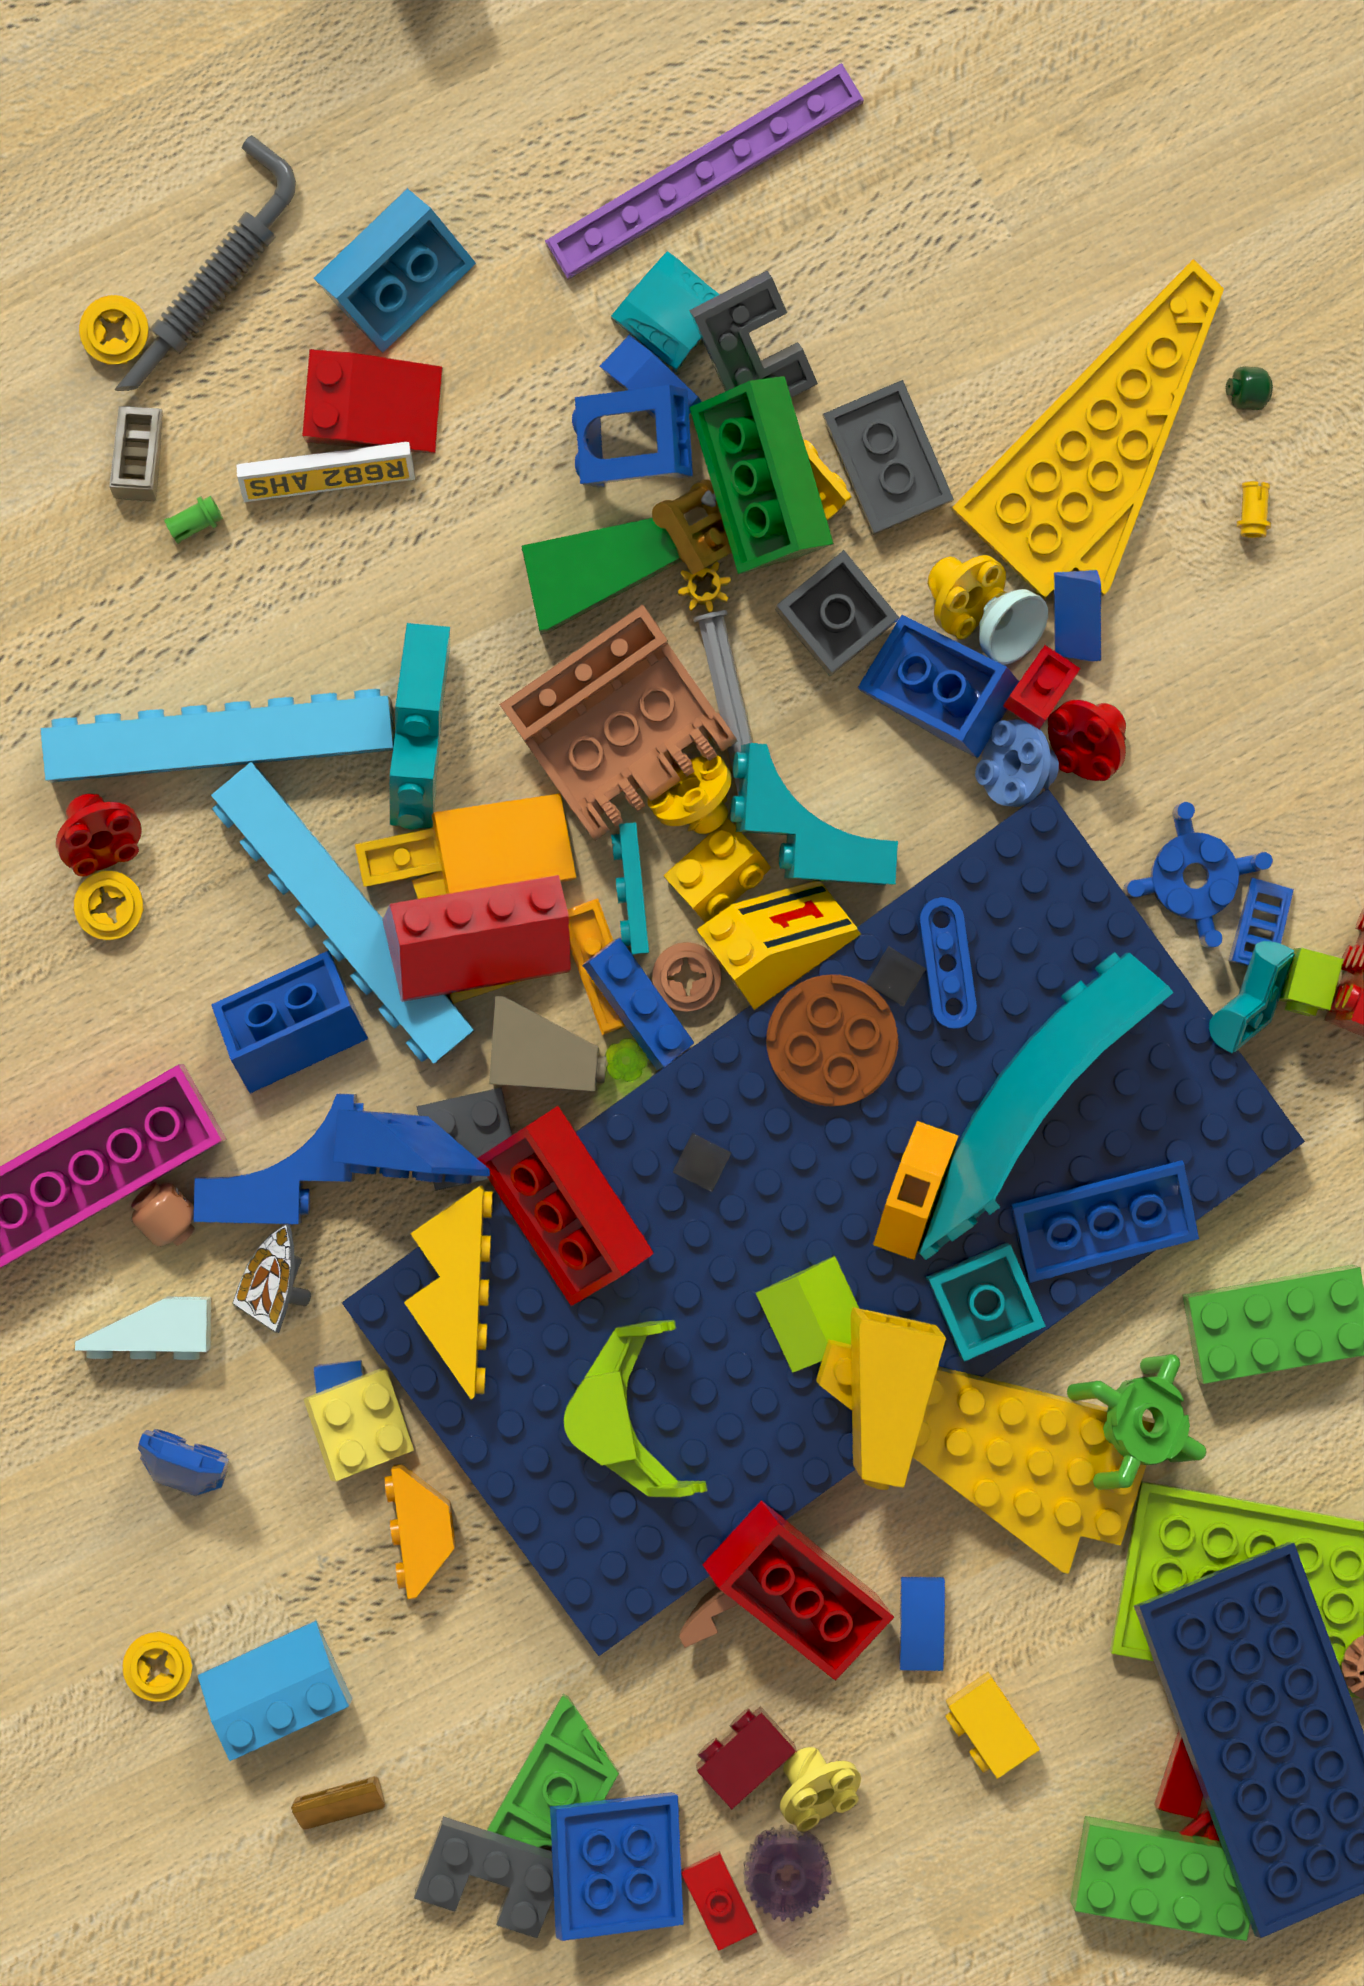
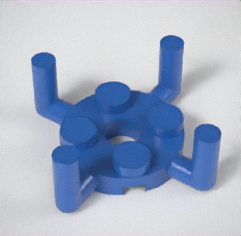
M1183 802L1176 805L1172 812L1177 837L1166 843L1157 854L1151 868V877L1128 881L1123 886V892L1128 898L1155 894L1157 900L1173 914L1185 919H1195L1201 945L1205 948H1213L1219 946L1223 938L1222 934L1215 930L1212 916L1222 911L1234 899L1239 883V875L1268 869L1271 867L1273 859L1267 852L1235 858L1232 851L1221 839L1205 833H1194L1191 817L1195 813V808L1190 802ZM1192 863L1201 865L1207 875L1206 882L1198 889L1190 888L1183 880L1184 869Z

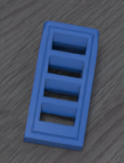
M1251 878L1228 961L1244 966L1249 965L1253 953L1244 950L1246 942L1254 945L1262 941H1272L1281 944L1294 889ZM1258 892L1280 898L1279 907L1256 901ZM1253 910L1276 915L1275 922L1271 923L1253 918ZM1253 926L1271 931L1270 940L1248 934L1249 927Z

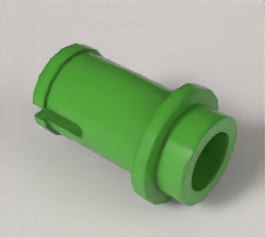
M200 496L197 498L198 503L170 518L164 519L168 530L177 544L210 525L213 529L216 528V522L223 519L217 504L211 496L205 499Z

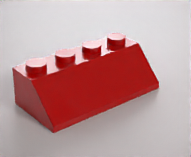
M559 875L392 903L382 919L401 1002L569 973L571 970L569 915Z
M556 1106L477 1158L490 1169V1176H487V1178L571 1306L620 1278L654 1254L559 1106Z

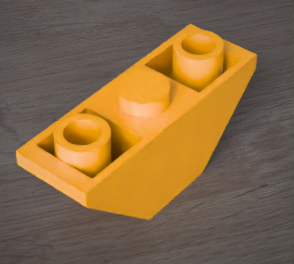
M919 1121L916 1122L888 1195L873 1243L874 1246L915 1260L958 1140V1135Z
M396 1464L391 1468L392 1476L385 1477L387 1502H395L397 1519L390 1520L393 1546L401 1545L403 1562L396 1563L398 1588H406L407 1599L417 1598L454 1550L456 1540L451 1501L405 1465Z

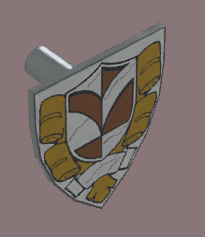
M286 1223L271 1233L258 1247L246 1266L232 1303L276 1333L280 1332L288 1304L307 1306L311 1299V1293L308 1289L293 1287L302 1258L294 1255V1243L290 1224Z

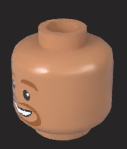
M156 1182L151 1183L136 1196L131 1204V1207L134 1209L131 1217L132 1223L157 1247H163L172 1242L179 1246L195 1230V1227L191 1224L194 1220V1205L171 1183L158 1185Z

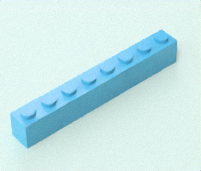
M380 689L354 691L355 699L337 700V693L311 695V703L294 704L293 697L268 699V707L251 708L250 701L225 703V711L208 712L207 705L182 707V715L164 717V710L156 709L139 711L138 719L121 721V714L119 713L94 716L95 723L78 725L77 718L51 720L52 727L40 728L45 780L54 783L245 765L250 762L256 764L393 751L394 729L391 699L389 696H380Z
M250 762L211 794L218 803L212 808L215 814L227 828H230L233 824L238 827L245 836L240 841V844L256 862L263 857L273 870L267 875L272 883L283 895L291 891L301 903L295 908L297 913L311 929L318 924L326 933L328 938L323 941V944L338 962L346 958L356 971L350 975L351 978L366 995L374 991L384 1003L378 1010L394 1029L401 1024L412 1038L406 1044L421 1062L429 1058L433 1064L437 1063L475 1031L446 994L401 1002L382 921L383 918L254 763Z

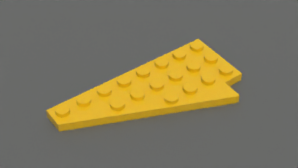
M1194 259L951 508L1043 599L1054 590V572H1071L1073 569L1076 571L1097 570L1101 581V595L1104 596L1110 590L1224 288Z
M828 1339L816 1381L819 1386L852 1410L851 1345ZM940 1366L937 1368L913 1454L914 1459L1061 1572L1069 1574L1081 1536L1121 1546L1146 1465L1139 1466L1135 1479L1128 1488L1098 1490L1093 1483L1094 1476L1100 1472L1119 1471L1124 1458L1104 1436L1103 1427L1107 1421V1407L1083 1401H1072L1066 1397ZM1142 1416L1144 1428L1151 1432L1154 1427V1419Z

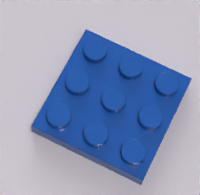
M668 1792L550 1807L555 1933L557 1939L566 1941L684 1925L677 1794Z

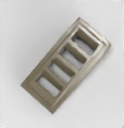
M119 406L109 485L114 498L156 501L163 419L162 409ZM128 424L151 425L150 431L128 430ZM127 442L149 443L148 448L126 447ZM125 460L147 461L146 466L125 465ZM124 477H129V478H142V479H145V480L124 479Z

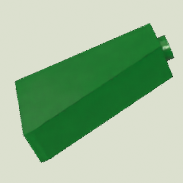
M653 518L521 546L540 634L552 632L682 561L668 531L657 526Z

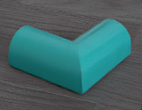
M1262 941L1256 944L1239 994L1218 1010L1210 1019L1209 1031L1217 1045L1230 1053L1236 1052L1271 1023L1295 956V950L1272 941Z

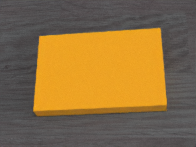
M560 793L438 811L432 814L446 894L559 875L560 882L572 881L576 878Z

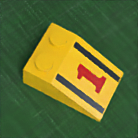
M812 881L732 904L697 929L715 958L754 1010L861 935L858 928L821 881Z

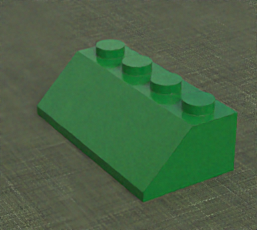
M785 376L751 380L689 407L738 574L802 557L834 544Z

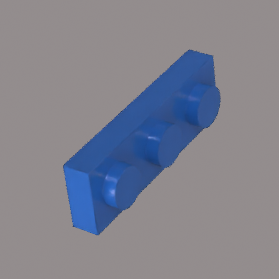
M621 938L613 940L582 964L656 1070L666 1067L694 1044L690 1035L622 942Z

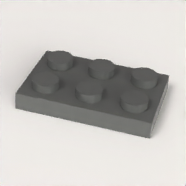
M903 380L823 413L824 421L873 535L954 500Z

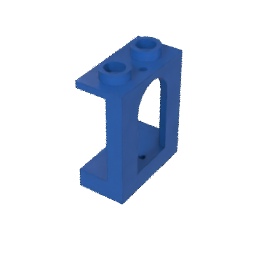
M666 385L575 397L572 425L577 434L578 453L575 456V469L580 477V484L600 488L605 487L604 483L660 476L673 478L693 477L687 389ZM655 410L658 453L603 459L601 417Z

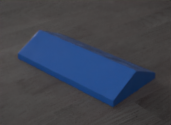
M1183 1160L1011 1204L1015 1230L1029 1283L1199 1239Z

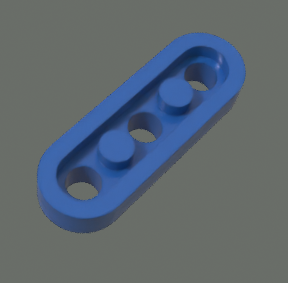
M945 897L935 898L924 905L919 916L931 1008L934 1018L942 1026L953 1029L961 1028L972 1021L977 1009L964 914L961 907L954 900ZM938 911L945 912L949 917V923L945 928H938L933 923V916ZM943 955H951L955 960V967L950 972L943 971L939 966V960ZM951 998H956L961 1002L962 1008L957 1015H950L946 1011V1002Z

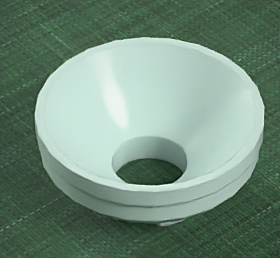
M1026 589L1014 590L998 598H992L983 608V617L979 622L981 649L990 659L1002 665L1011 664L1023 658L1037 644L1046 627L1048 607L1043 598Z

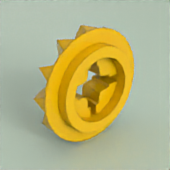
M119 295L101 297L92 302L81 317L79 335L82 345L92 358L107 365L127 364L131 359L142 353L149 338L148 319L140 306L129 298ZM127 316L124 320L125 324L122 326V331L128 342L125 343L123 340L114 337L102 345L108 332L100 320L103 318L107 322L110 321L116 324L120 320L123 321Z
M101 871L89 876L81 883L74 898V913L79 925L89 935L102 940H115L125 937L138 926L144 911L140 889L130 877L115 871ZM101 888L112 899L126 898L125 901L121 902V905L115 908L117 923L114 922L113 918H110L108 913L97 912L92 914V911L98 909V906L103 903Z
M157 1631L141 1635L129 1646L124 1655L122 1669L124 1679L132 1692L142 1699L161 1702L174 1698L184 1690L190 1680L193 1665L189 1649L185 1647L177 1636ZM167 1651L168 1655L166 1656L165 1666L174 1677L169 1673L166 1675L160 1672L156 1677H153L151 1682L147 1681L150 1676L151 1666L141 1656L157 1659Z

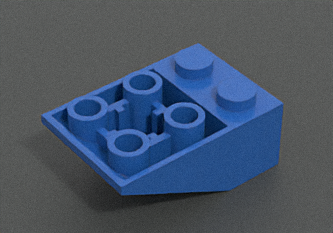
M341 1109L337 1111L333 1162L351 1164L350 1172L376 1174L377 1167H380L379 1174H383L385 1177L409 1178V1171H412V1178H416L418 1181L442 1182L443 1174H445V1182L471 1184L472 1176H490L489 1168L428 1116Z

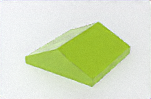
M835 1256L755 1292L792 1372L821 1362L828 1339L851 1345V1312L853 1307L859 1308Z

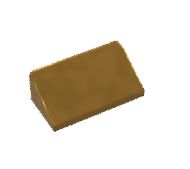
M373 1776L296 1797L291 1809L302 1829H310L383 1809L385 1807V1800L379 1778Z

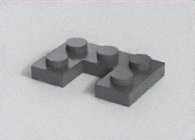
M768 271L689 310L725 391L751 380L785 376L790 396L793 397L818 384L805 352L798 342L763 360L759 358L749 333L787 314L775 282Z
M443 1816L415 1889L414 1899L455 1912L469 1875L508 1887L497 1916L496 1925L538 1938L554 1897L552 1851Z

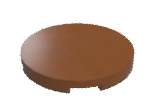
M822 975L797 984L781 998L774 1008L768 1023L766 1045L771 1066L776 1076L788 1090L799 1098L817 1105L842 1106L867 1097L885 1081L897 1056L898 1034L896 1023L888 1004L872 987L848 976Z

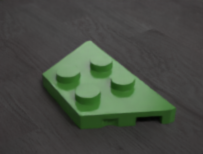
M562 1694L489 1824L487 1831L536 1847H552L551 1806L601 1801L607 1796L619 1774V1770L569 1696Z

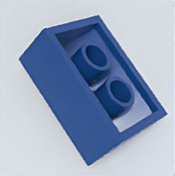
M329 950L211 1004L231 1062L250 1094L368 1039L359 1013Z

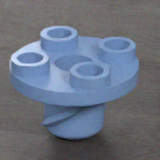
M1023 720L998 721L992 729V736L984 747L981 761L976 766L975 777L979 784L984 785L987 794L996 803L1009 807H1021L1034 800L1043 788L1047 790L1055 781L1059 771V762L1056 754L1049 749L1047 739L1041 729L1039 730Z

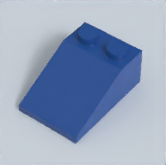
M901 615L859 684L858 689L944 742L978 758L992 736L994 725L1001 721L1007 709L1003 705L1019 683V680L1008 667Z

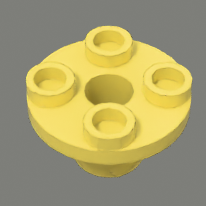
M806 1747L796 1751L784 1763L783 1771L792 1786L786 1791L780 1802V1811L786 1821L795 1825L798 1831H808L815 1827L821 1819L835 1811L838 1813L846 1812L858 1802L859 1798L856 1791L861 1783V1775L853 1763L849 1761L826 1763L820 1751L814 1747Z

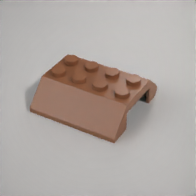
M644 605L635 609L499 704L594 841L610 831L600 817L604 812L615 827L623 822L619 810L614 804L610 803V800L620 793L624 792L625 798L631 807L639 811L646 805L636 792L637 789L641 788L652 802L681 781L672 767L674 763L679 766L686 777L695 772L690 759L681 752L693 742L696 744L701 755L707 758L708 761L717 756L707 741L710 738L713 739L722 752L738 742L718 712H715L671 649L667 638Z

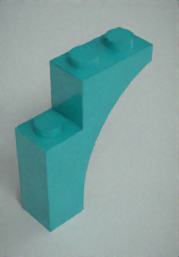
M407 623L395 705V738L389 775L390 825L401 826L411 830L433 827L432 814L435 812L440 734L450 654V627Z
M748 743L741 745V752L735 753L733 761V776L739 779L738 796H733L731 801V821L736 822V832L787 835L786 843H782L779 850L780 869H785L784 879L896 885L898 841L860 837L834 828L820 820L801 805L787 789L777 773L767 744Z

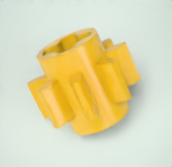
M718 562L714 563L711 569L704 568L693 575L687 571H681L680 575L684 580L688 581V587L679 589L678 596H690L692 599L689 606L690 611H693L698 604L706 606L708 613H712V602L716 599L727 603L728 597L720 592V588L731 583L730 577L719 578L717 575L719 570ZM708 576L713 579L711 587L715 592L713 594L706 592L700 597L696 594L697 586L693 581L695 579L703 581Z

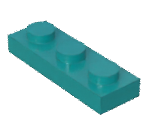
M636 822L619 824L620 834L611 835L614 860L623 861L624 877L616 878L618 904L627 903L628 920L620 921L621 938L626 946H631L632 955L649 953L637 825Z

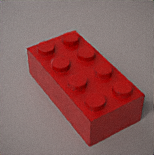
M762 1500L702 1564L722 1592L835 1681L894 1618L877 1593Z

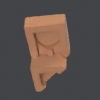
M717 1586L710 1590L700 1599L680 1631L679 1637L684 1648L717 1634L718 1630L713 1616L739 1604Z

